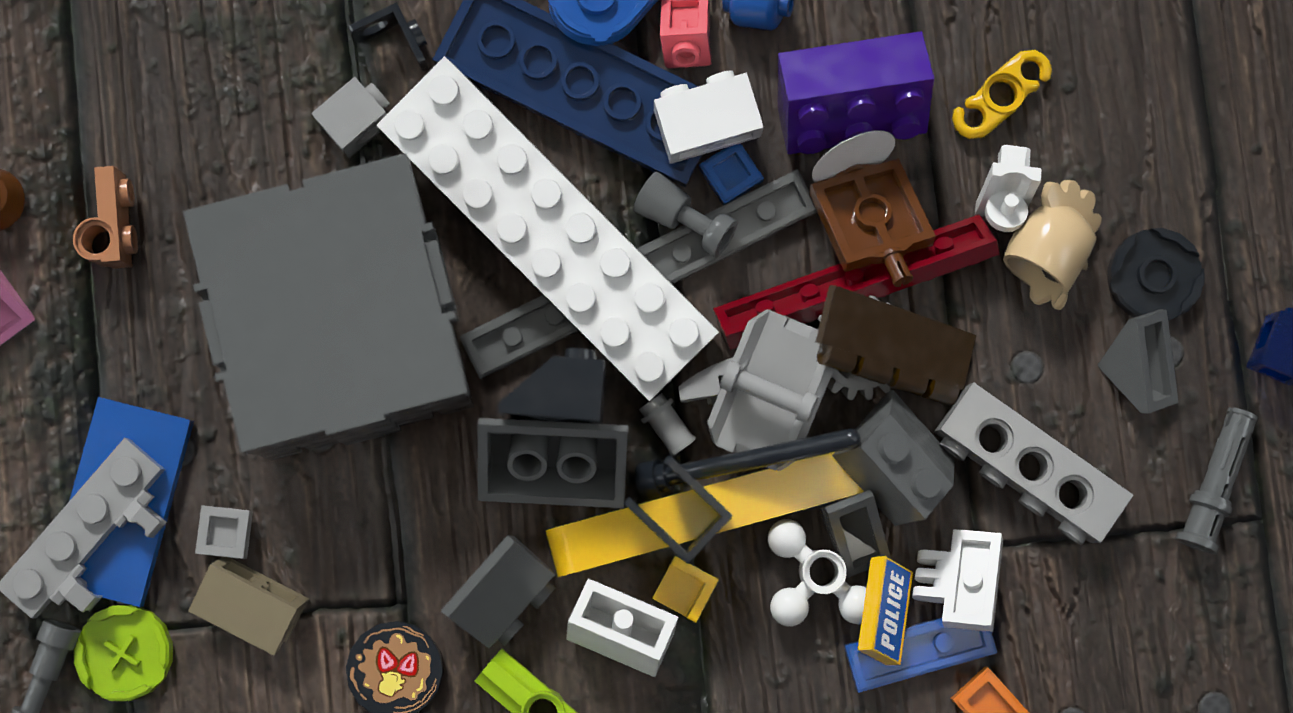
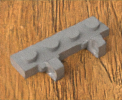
M124 438L1 579L0 591L30 618H38L51 601L57 605H62L65 600H68L81 612H90L103 596L95 595L87 589V582L80 577L87 569L83 564L116 526L123 528L127 522L136 523L145 530V536L150 538L156 536L167 522L148 506L154 496L147 490L165 469L132 440Z

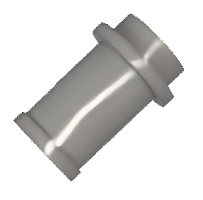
M661 393L639 409L644 416L641 421L643 424L648 421L669 450V454L674 456L696 440V437L691 434L672 408L673 399L667 400L663 393Z

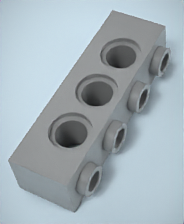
M974 382L965 386L957 401L951 406L934 431L935 434L943 439L939 445L948 453L961 461H964L966 456L982 466L979 471L982 477L1001 489L1006 484L1022 494L1018 501L1024 507L1043 517L1045 512L1061 522L1058 530L1080 545L1085 540L1089 543H1101L1133 497L1132 493ZM985 426L995 428L1000 434L1001 444L994 453L986 451L980 444L979 434ZM1025 454L1033 455L1040 464V472L1032 481L1024 478L1019 470L1020 459ZM1065 482L1074 484L1079 491L1078 503L1071 509L1065 507L1059 499V490Z

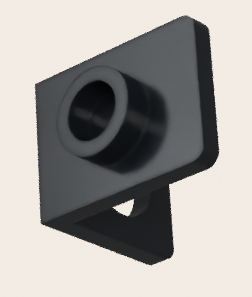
M397 2L348 26L356 43H361L399 24L422 71L424 72L429 69L420 50L421 47L427 45L425 37L416 19L406 22Z

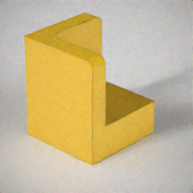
M674 556L652 599L696 623L719 579Z

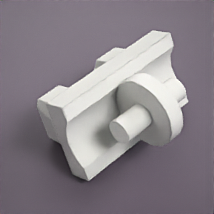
M1011 145L1001 146L998 153V163L993 162L978 196L975 215L986 216L989 224L996 230L1013 232L1020 229L1027 219L1028 207L1041 182V168L1030 167L1031 149Z

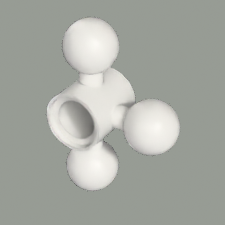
M783 519L773 524L768 533L769 547L780 557H795L800 562L799 577L801 583L796 588L781 589L773 596L770 604L773 618L781 625L796 626L807 617L809 611L808 599L815 592L820 594L833 593L839 598V611L843 618L850 623L861 624L867 587L860 585L850 586L845 582L847 571L843 559L830 550L812 551L805 544L806 534L798 522ZM821 557L829 559L835 568L832 581L823 586L815 584L810 577L811 564Z

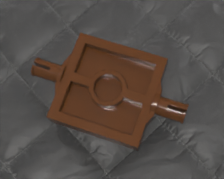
M899 158L880 164H856L839 172L833 178L811 184L810 197L844 272L871 264L883 263L895 287H901L902 283L903 286L907 285L913 280V276L903 256L907 253L933 246L936 236Z

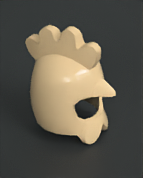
M1064 180L1060 185L1056 182H1046L1044 184L1041 194L1042 206L1030 213L1020 229L1015 230L1003 258L1007 268L1030 286V299L1033 303L1042 305L1051 301L1053 308L1056 310H1061L1065 306L1068 292L1081 270H1087V259L1096 242L1095 232L1101 225L1100 214L1093 213L1096 200L1094 193L1089 190H1080V186L1074 180ZM1042 270L1050 274L1058 283L1046 278Z

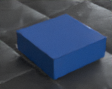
M741 143L724 148L699 164L698 167L723 206L734 201L764 180Z

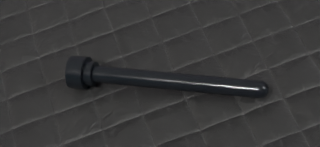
M846 429L679 465L698 481L853 449L860 444L861 436L854 429ZM658 459L638 463L635 468L637 490L645 501L666 497L668 491L674 490L675 485L685 483L665 463Z

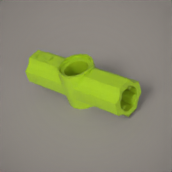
M503 648L475 679L479 686L511 713H531L532 703L539 699H548L553 702L557 713H578L564 701L558 692L547 687Z

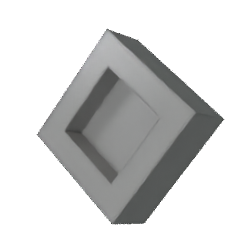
M201 505L195 554L247 559L253 511Z

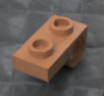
M115 166L94 167L98 217L88 218L76 227L73 234L74 248L80 256L102 267H111L113 269L132 267V254H136L138 251L136 229L133 225H129L128 207H133L135 202L132 181L130 178L126 179V174ZM108 231L110 235L109 246L105 251L94 254L92 250L93 239L99 233Z

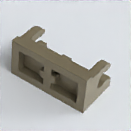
M221 557L210 564L188 612L275 656L283 642L286 643L290 638L309 598L230 557Z

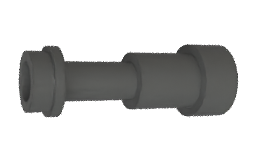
M43 619L36 637L40 644L29 670L33 677L22 706H14L11 713L41 712L51 682L58 680L68 651L74 650L81 633L79 628L58 620Z

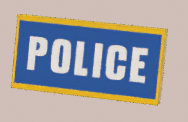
M886 556L871 557L858 651L885 665H900L913 572Z

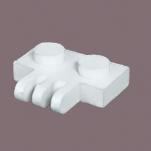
M953 529L951 552L919 550L917 562L936 567L935 569H916L915 580L920 583L933 584V587L915 586L912 598L922 602L943 603L942 623L944 627L993 632L1003 548L1002 533Z

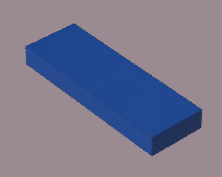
M942 617L905 627L900 665H885L858 651L859 641L844 645L858 693L997 653L990 631L944 627Z

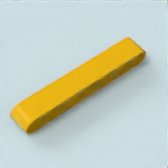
M834 453L795 461L781 471L769 468L704 486L733 515L718 533L851 497L864 491L832 457ZM693 490L638 505L678 544L697 539L719 515ZM629 508L545 531L558 577L669 547Z

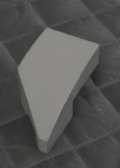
M733 357L716 363L683 382L678 387L680 402L688 403L690 401L707 399L708 404L714 405L720 392L722 377Z

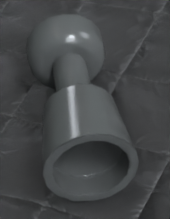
M653 173L645 182L636 198L633 208L634 213L671 229L677 227L680 223L703 236L701 243L704 251L713 257H718L732 239L737 228V220L726 214H720L713 220L690 207V195L661 173Z

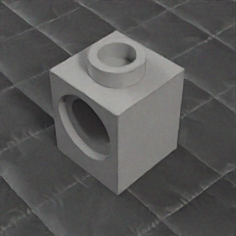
M354 77L311 114L346 156L350 158L381 132L377 124L387 115L384 109L390 103L373 83L364 88Z

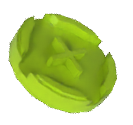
M113 605L96 612L84 625L74 648V665L80 681L89 690L92 689L100 697L109 701H132L152 693L165 680L173 662V641L167 626L154 612L133 605Z

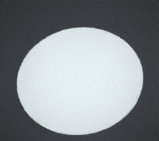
M871 131L841 142L829 150L817 162L812 172V179L816 183L833 178L839 172L856 164L883 163L894 149V136L886 131Z

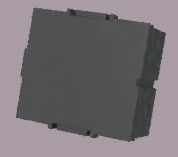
M407 153L302 180L304 187L293 190L288 184L183 211L200 283L193 284L194 291L203 299L202 302L198 303L213 365L218 368L220 367V372L214 375L217 382L225 384L241 453L255 454L272 461L302 453L301 448L303 447L314 450L337 443L348 446L402 431L401 426L431 419L434 417L435 412L446 415L475 407L453 324L459 322V317L441 245L433 223H427L418 184Z

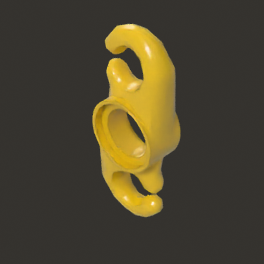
M1036 50L1021 51L994 74L989 76L980 90L965 100L966 108L977 109L982 113L983 121L981 125L973 128L968 126L964 121V109L957 107L953 110L952 116L953 125L957 132L968 139L981 138L988 135L1019 108L1028 94L1039 89L1040 84L1037 80H1028L1023 77L1021 67L1025 62L1032 61L1039 66L1041 81L1047 82L1051 78L1052 68L1047 57ZM998 82L1010 85L1015 94L1014 102L1005 107L996 105L989 95L991 85Z

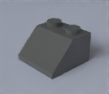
M892 390L880 400L855 429L861 436L860 444L853 449L835 452L832 457L863 491L871 490L876 506L894 526L924 520L928 517L954 485L955 459L939 445L940 442L895 391Z
M508 535L442 608L441 612L486 647H492L497 640L505 646L524 625L517 618L529 604L537 610L556 589L550 583L556 573L515 536Z

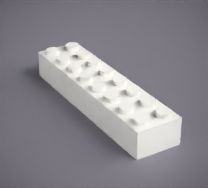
M445 56L377 124L381 131L403 153H407V157L649 401L719 333L659 270Z

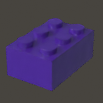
M922 31L778 53V113L787 155L801 152L814 154L823 149L833 148L849 138L871 131H886L891 133L894 138L900 140L910 139L918 134L927 133L934 75Z

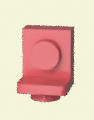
M661 0L660 40L666 68H689L711 65L709 0Z

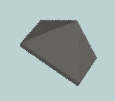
M1157 310L1129 319L1097 366L1140 413L1149 414L1179 403L1167 310Z
M871 490L818 509L834 549L846 565L847 578L868 570L871 557L886 556L891 559Z

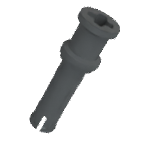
M1228 408L1224 425L1215 445L1200 490H1195L1194 494H1191L1188 502L1192 507L1184 530L1177 532L1175 538L1177 542L1205 553H1218L1219 546L1216 544L1224 518L1231 516L1233 511L1231 507L1232 502L1229 501L1243 462L1251 434L1258 421V416L1239 408Z

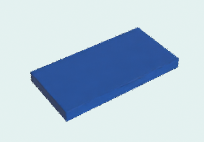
M98 397L70 500L124 438H128L165 469L147 491L154 496L148 506L167 522L194 421ZM127 522L123 528L116 526L83 564L87 569L80 577L87 582V589L95 595H102V598L144 607L166 524L153 538L145 536V530L136 523Z

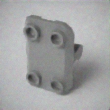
M768 309L748 321L733 360L729 362L720 383V392L707 422L712 442L716 446L732 453L806 438L834 371L833 368L820 365L817 362L819 345H821L815 343L818 329ZM795 461L775 464L766 467L772 470L781 471Z

